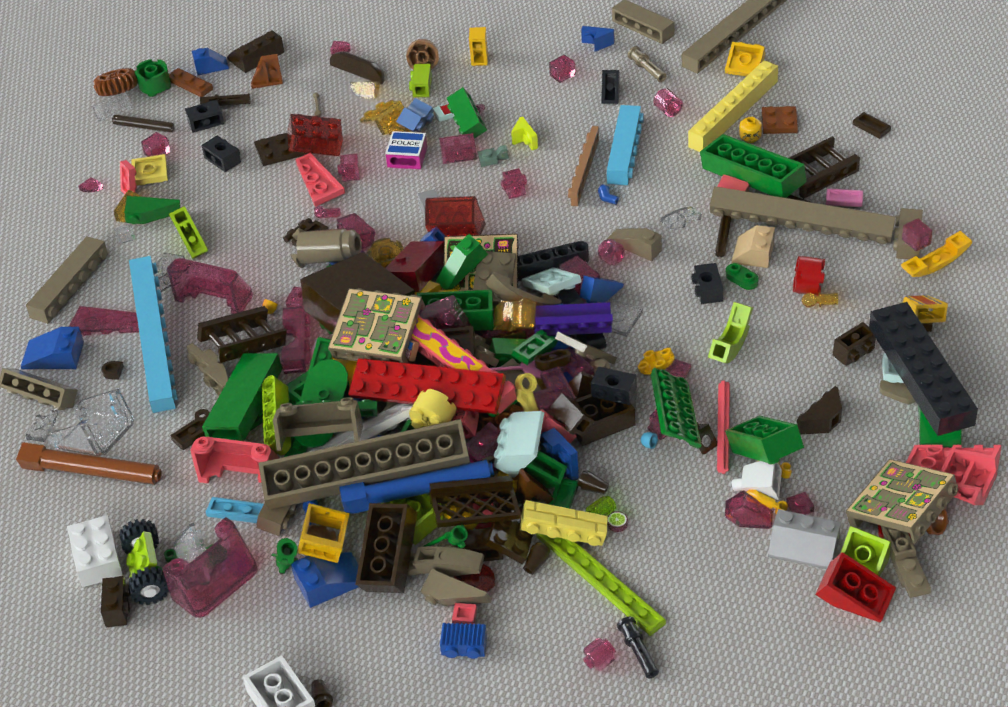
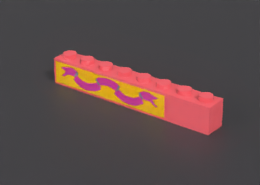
M418 315L411 339L419 342L418 352L436 366L498 373L496 370L492 371L481 359L477 360L468 349L464 350L460 347L456 340L448 338L441 329H436L428 319H423ZM505 381L498 409L499 414L517 399L516 388L510 381Z

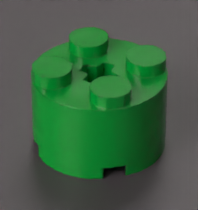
M148 59L136 66L135 75L141 92L148 94L149 97H154L158 93L171 88L167 64L163 60L157 59V61H152V59Z

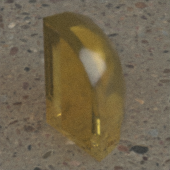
M380 81L350 82V87L354 94L360 98L375 99L377 97L376 89L380 88Z

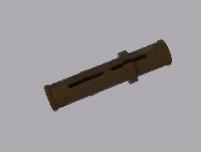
M250 93L224 96L215 94V96L200 97V104L214 100L218 101L219 106L251 104Z

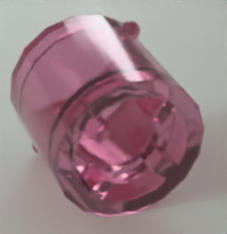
M668 88L658 91L653 99L654 106L667 117L676 116L683 106L682 100Z

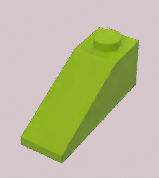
M183 206L170 213V218L192 259L208 252L186 207Z

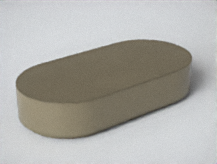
M881 380L879 390L882 395L905 404L916 402L904 383H890Z

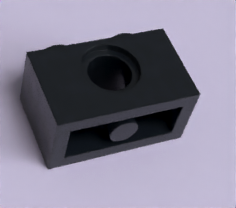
M217 100L185 108L187 121L192 133L224 124L222 111Z
M218 135L201 145L204 158L224 172L241 163L239 149Z
M717 264L695 265L694 273L691 274V280L693 285L696 284L695 296L699 297L700 303L723 302V285Z
M599 366L591 382L592 397L630 405L637 389L636 374Z

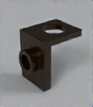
M697 422L701 444L702 438L705 435H708L711 440L708 447L702 444L699 448L701 454H706L717 446V440L709 424H699Z

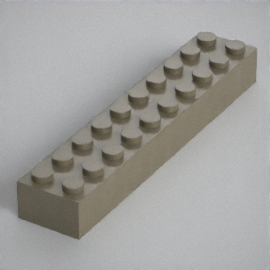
M459 419L260 462L259 470L264 501L270 510L339 495V487L360 482H364L366 486L468 464L470 459L462 422Z

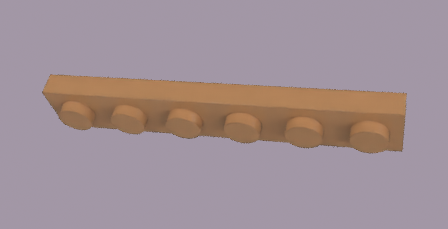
M592 126L590 132H587V143L583 144V154H580L579 165L576 166L575 170L576 176H573L572 188L568 190L571 206L579 205L598 146L599 126Z

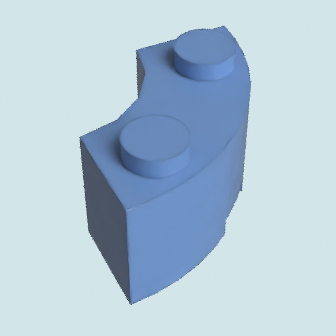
M415 98L407 108L404 107L396 123L413 132H421L426 123H430L433 120L434 110L431 106Z

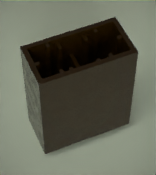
M364 252L300 279L304 311L332 333L335 330L349 288H361L366 291L378 290L383 293H399L407 296L415 295L414 289Z

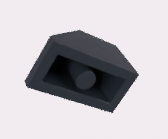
M602 70L601 104H618L620 71Z

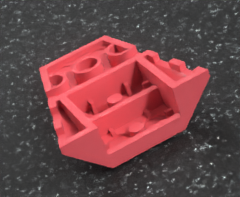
M914 445L906 463L955 474L958 492L954 497L973 505H984L997 477L1001 445H993V448H983V445H974V448H962V445H953L952 448H943V445Z

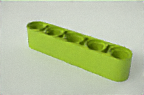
M270 375L262 384L264 444L268 445L279 456H283L291 447V437H286L282 450L277 451L273 418L280 405L289 403V392L286 384L275 376Z

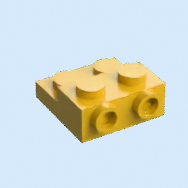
M732 42L725 73L747 77L764 61L766 54L765 46Z

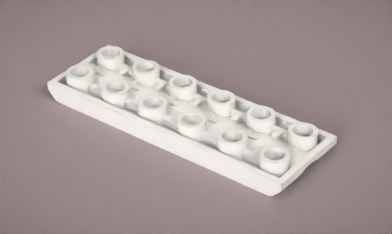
M399 403L377 414V417H371L363 421L360 441L376 438L380 435V432L386 429L388 431L398 426V423L404 420H411L409 411L413 405ZM353 431L342 432L332 437L325 445L310 448L307 452L355 442Z

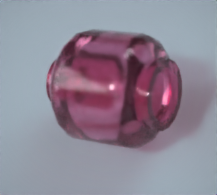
M607 239L599 245L598 256L605 263L617 265L624 258L625 249L617 241Z
M596 638L584 647L583 653L585 657L582 660L590 670L594 667L596 670L601 671L615 660L614 653H616V650L606 638L603 640Z

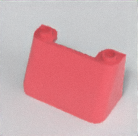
M200 437L196 439L190 450L200 483H209V478L214 475L221 477L224 470L258 474V482L261 483L259 463L280 458L266 444L213 437Z

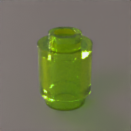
M602 496L587 506L586 512L609 517L610 514L614 513L616 503L610 496Z

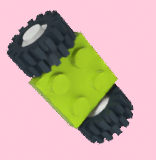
M136 519L135 523L130 521L128 526H122L123 529H120L119 536L122 550L128 554L126 564L130 572L129 588L131 598L136 603L139 601L141 605L146 602V605H150V602L156 604L157 600H164L163 597H167V592H169L166 573L160 568L155 569L157 565L155 549L158 547L157 544H159L157 528L150 520L146 522L145 519H142L139 522Z

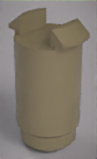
M298 228L292 235L297 240V254L290 255L300 268H304V264L340 262L361 252V238L353 229L304 231Z

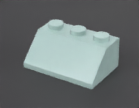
M513 412L508 418H504L499 426L501 431L497 438L498 446L494 453L495 468L515 478L521 468L524 469L537 457L544 412Z

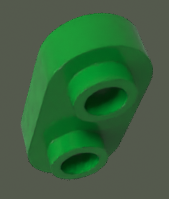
M737 263L726 267V278L746 290H752L758 286L759 277L756 273Z

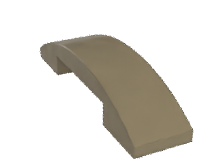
M493 272L486 281V285L496 295L524 310L533 312V306L561 304L560 299L546 293L540 298L511 286L510 278Z

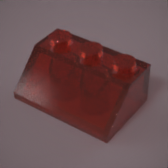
M476 196L426 198L425 226L428 232L437 226L445 236L482 234L486 223Z

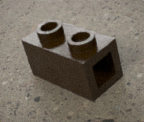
M563 393L560 394L549 408L555 414L553 417L561 424L564 423L566 425L564 428L572 435L577 433L583 437L595 422L574 399Z

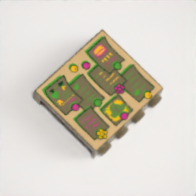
M349 288L328 349L333 358L357 361L358 358L408 363L405 354L420 309L425 310L426 306L422 298L417 295L407 296L399 293H383L378 290L366 291L361 288Z
M889 459L846 510L849 524L858 528L865 521L907 532L911 535L912 543L916 544L930 525L935 522L942 510L946 508L950 500L957 494L958 485L955 474Z

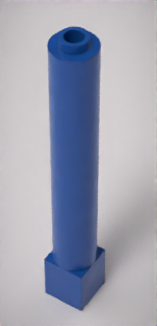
M486 459L366 486L364 482L339 488L344 512L350 515L368 511L370 503H385L429 493V483L487 478L494 475L492 463H488Z

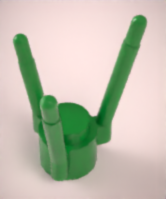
M464 525L455 526L450 532H446L423 547L433 546L448 539L450 544L463 549L465 547L464 541L468 536L467 530Z

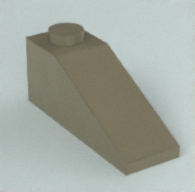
M647 228L616 229L607 238V242L649 261H653L662 251V235Z
M431 569L420 591L426 597L425 601L435 606L437 603L443 606L455 605V603L479 604L491 603L492 601L487 592L434 569Z

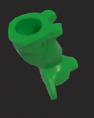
M288 538L279 540L276 546L277 553H272L271 555L276 557V566L279 568L280 574H285L286 570L291 567V564L298 560L295 557L298 551L297 545Z

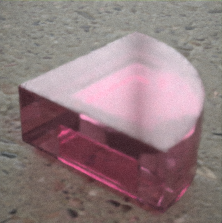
M92 177L78 185L80 191L87 193L103 189L102 183Z

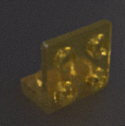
M390 100L386 103L383 101L375 105L376 108L374 110L365 112L363 114L364 117L359 119L361 123L375 120L382 135H386L400 125L396 121L404 106L401 100Z

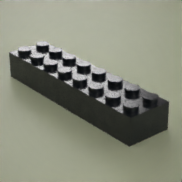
M908 302L871 311L869 329L937 436L975 426L978 408Z

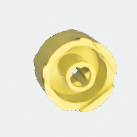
M427 389L426 392L421 391L409 411V416L412 420L411 425L418 429L450 422L456 413V406L453 402L450 404L447 401L448 397L439 391Z

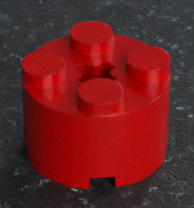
M798 256L795 266L796 273L793 280V292L820 296L821 285L819 283L824 282L825 272H821V270H824L825 259Z

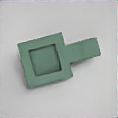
M502 145L496 151L494 148L477 151L481 167L498 164V160L508 159L507 146Z

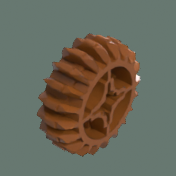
M131 68L116 69L97 76L93 81V86L99 96H114L136 87L137 78L135 71Z

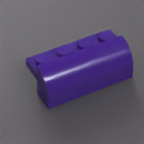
M610 302L533 306L534 334L540 330L547 332L548 336L557 335V332L565 335L612 333L613 314H611Z

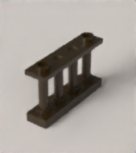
M833 136L789 157V159L803 163L805 171L811 175L806 178L807 182L799 187V196L805 199L858 172L860 157L854 154L845 158L834 149L835 138ZM830 154L839 162L832 165L823 157ZM816 161L825 169L818 172L809 164Z
M265 306L198 323L197 339L200 342L211 340L218 347L217 362L223 363L241 358L243 353H259L284 346L287 330L283 328L274 331L267 323L268 309ZM261 326L266 333L258 335L252 328ZM245 331L250 338L241 340L236 333ZM228 335L233 342L224 344L219 337Z

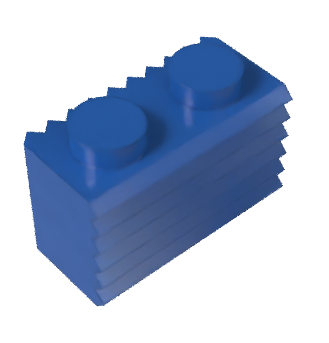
M445 622L442 624L440 639L442 656L448 658L467 656L471 659L485 657L487 642L485 624H446Z

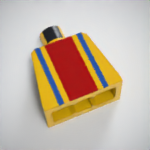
M927 295L904 297L903 302H908L921 323L946 322L948 303Z

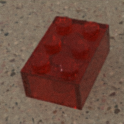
M290 114L287 128L289 151L340 156L343 142L341 119Z

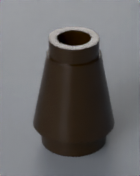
M583 471L577 486L581 487V490L605 495L609 483H606L590 471Z
M536 542L535 545L531 546L523 569L533 575L550 557V549L545 544Z
M321 679L314 680L311 684V697L314 700L315 707H332L333 697L324 681Z

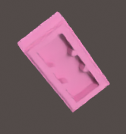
M827 189L826 205L862 207L863 191Z

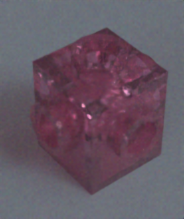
M519 168L502 172L503 180H501V186L509 199L526 195L525 185H527V179L525 174L522 175Z

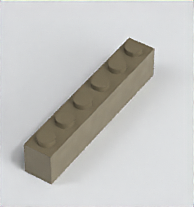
M88 236L84 238L26 304L31 319L48 324L57 315L73 294L77 292L79 287L107 257L108 252L105 241Z

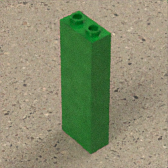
M278 353L242 354L202 426L206 437L245 441L263 407L262 384L264 380L270 375L278 378L283 369Z

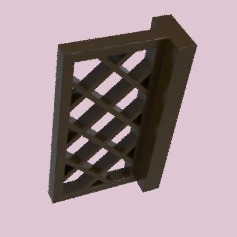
M512 475L429 483V500L433 507L437 528L521 519L513 488ZM510 496L507 500L501 498V497ZM489 498L486 502L480 500ZM469 500L466 504L459 502ZM496 501L502 505L496 508L491 504ZM438 503H447V504H446L445 506H442V505H440V504H438ZM475 503L481 507L475 510L470 506ZM453 505L460 508L457 513L450 510ZM508 507L514 510V512L506 513L503 510ZM487 509L493 512V514L485 515L482 512ZM466 511L472 514V516L464 517L462 514ZM444 513L451 516L450 519L441 520L440 517Z

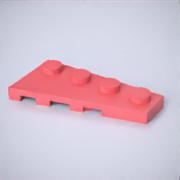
M311 153L296 159V165L315 207L345 193L344 187Z

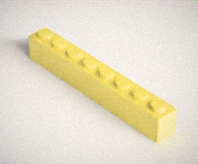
M765 60L760 63L688 131V147L700 152L727 131L778 82V65Z

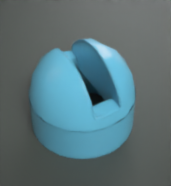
M652 432L644 433L640 438L641 443L644 447L653 449L657 444L658 436Z

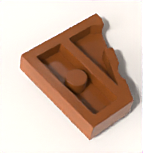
M278 54L261 56L251 81L252 89L283 84Z

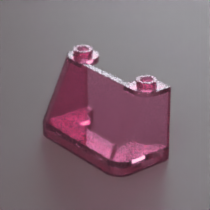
M182 258L175 259L167 268L174 299L177 302L183 303L185 297L192 296V298H196L199 293L227 299V306L231 307V314L244 311L253 297L252 288L234 270Z
M227 517L215 526V533L220 539L191 563L177 558L162 568L171 599L197 618L208 615L255 576L258 570L256 561L234 522Z

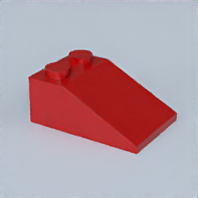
M841 552L830 562L815 595L833 607L881 622L897 587Z

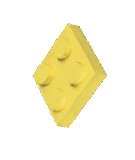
M165 154L131 159V163L136 169V186L168 181Z

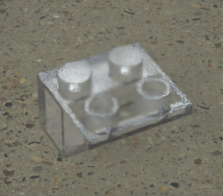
M194 523L189 524L173 543L185 587L210 580L208 571H212L209 559H204L208 558L205 544H200L204 542L201 530L196 531Z

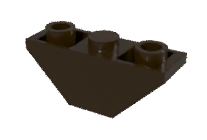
M834 386L830 391H826L819 401L811 405L810 409L800 414L797 419L800 435L829 433L841 422L842 405L838 387Z

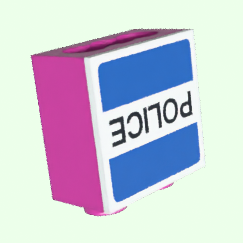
M392 131L385 152L387 168L421 169L428 148L426 133Z

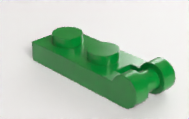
M540 330L513 349L511 356L521 363L528 365L535 360L537 355L545 353L550 348L553 349L557 345L558 340L554 336H548L547 332Z

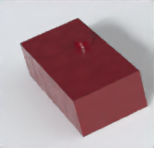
M411 241L385 269L414 289L415 292H420L444 266V241Z

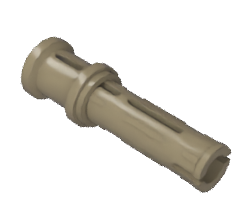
M634 46L628 51V58L634 60L638 67H643L658 82H663L666 79V73L651 62L649 56L646 53H642L638 46Z

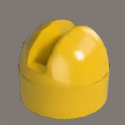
M264 299L262 306L268 309V314H272L276 311L278 304Z

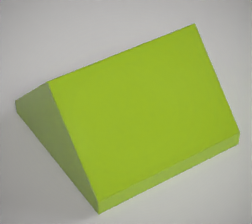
M850 526L841 552L880 576L889 561L891 541Z

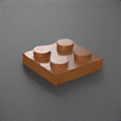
M796 106L762 107L763 134L798 133Z

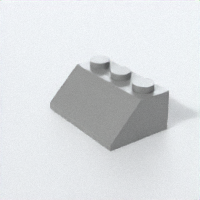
M778 509L773 524L768 557L827 569L835 557L840 539L841 522Z

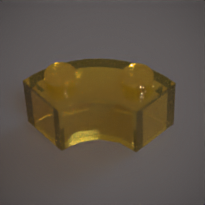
M521 298L520 301L511 302L500 301V304L495 307L493 330L533 329L536 302L530 298Z

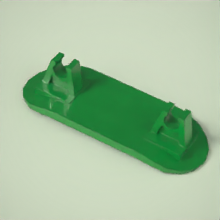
M325 359L318 362L312 368L303 400H310L312 402H321L323 400L341 401L345 396L348 385V372L345 366L333 359ZM334 433L295 436V439L302 446L317 448L328 443Z

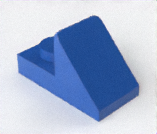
M582 26V43L594 44L595 52L615 43L614 29Z

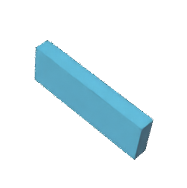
M212 497L206 510V516L257 523L258 515L264 504Z

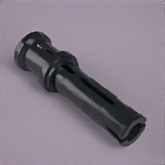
M631 616L621 619L617 624V628L623 633L625 644L632 648L646 678H654L658 675L659 671L643 643V634L641 631H638L635 625L636 620Z

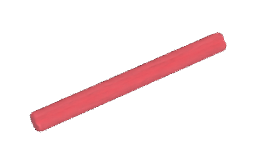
M722 380L718 384L717 471L718 473L726 474L729 471V442L725 430L730 428V383Z

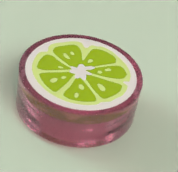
M612 512L608 515L607 526L613 532L624 531L628 526V518L623 512Z

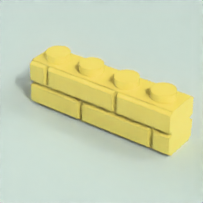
M526 500L521 513L520 530L527 531L530 534L547 535L550 538L558 537L568 539L571 542L579 541L588 543L591 546H602L607 535L608 516Z

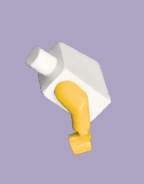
M759 460L745 465L742 478L732 480V488L734 491L742 490L749 501L757 502L770 509L772 507L775 508V514H777L778 509L787 510L788 508L787 502L779 501L777 503L775 501L779 500L781 477L788 479L791 476V465L788 462H784L779 465V462L768 464Z

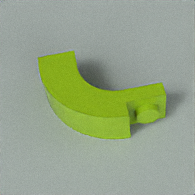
M733 302L727 325L722 335L718 339H713L708 358L723 363H730L734 360L747 337L750 328L748 324L754 307Z

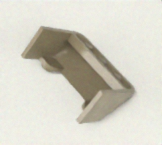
M353 398L303 405L286 403L280 405L273 418L277 451L282 450L286 437L353 431L354 441L357 442L360 441L363 429L358 402L353 400Z

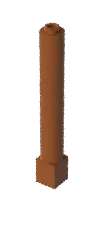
M22 442L16 458L22 469L43 472L45 469L153 485L160 481L162 476L161 469L155 464L46 449L44 445Z

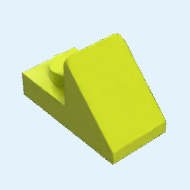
M523 116L519 117L511 132L512 144L515 145L524 141L525 145H528L531 150L538 149L537 134Z

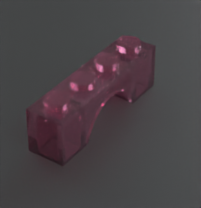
M303 306L283 308L282 322L283 327L287 330L286 335L295 337L293 342L282 347L281 362L284 374L307 372V364H310V355L307 353V351H310V341L307 339L310 337V327L307 326L311 324L310 315L304 311Z

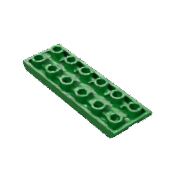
M653 368L651 381L661 434L678 438L679 440L683 439L690 446L699 449L702 444L687 380L683 377H675L664 369Z

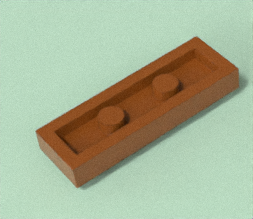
M180 68L169 74L171 83L199 97H204L213 90L211 83Z

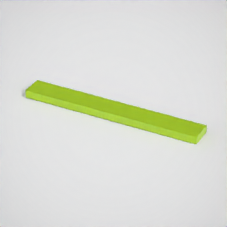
M536 533V537L620 611L627 617H634L636 625L649 636L666 625L665 618L576 542L558 537L550 538L547 535Z

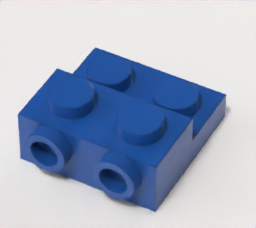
M555 428L543 432L540 436V452L567 466L564 477L567 476L570 480L574 481L578 480V452Z

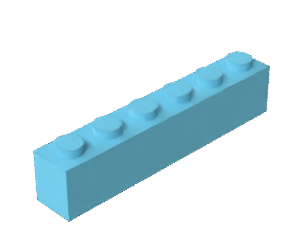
M620 105L607 166V184L628 185L629 178L633 177L632 167H635L634 156H637L636 145H639L640 135L638 134H641L642 124L640 123L644 122V113H641V106Z

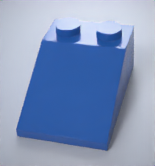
M59 327L29 340L21 363V369H76L84 345L80 328Z
M352 552L341 553L338 563L306 556L291 564L294 579L310 608L359 588L355 585L359 564Z

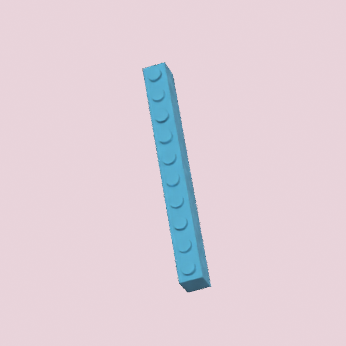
M151 256L129 260L151 409L153 413L176 409L175 401L178 400L176 389L172 387L176 383L174 374H170V371H173L172 361L168 360L171 352L169 345L166 346V343L169 342L167 331H164V328H167L165 317H161L164 314V308L162 303L159 304V301L162 300L160 289L157 290V287H160L159 278L155 276L158 273L156 262L152 263Z

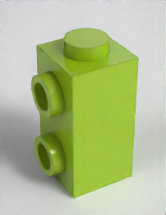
M414 64V69L410 72L409 90L413 92V97H430L432 81L431 64Z

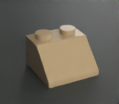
M756 225L738 236L732 264L737 263L768 268L774 247L775 227Z

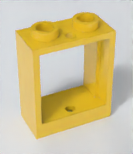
M309 503L297 553L338 563L349 513ZM309 523L339 529L337 541L307 534Z

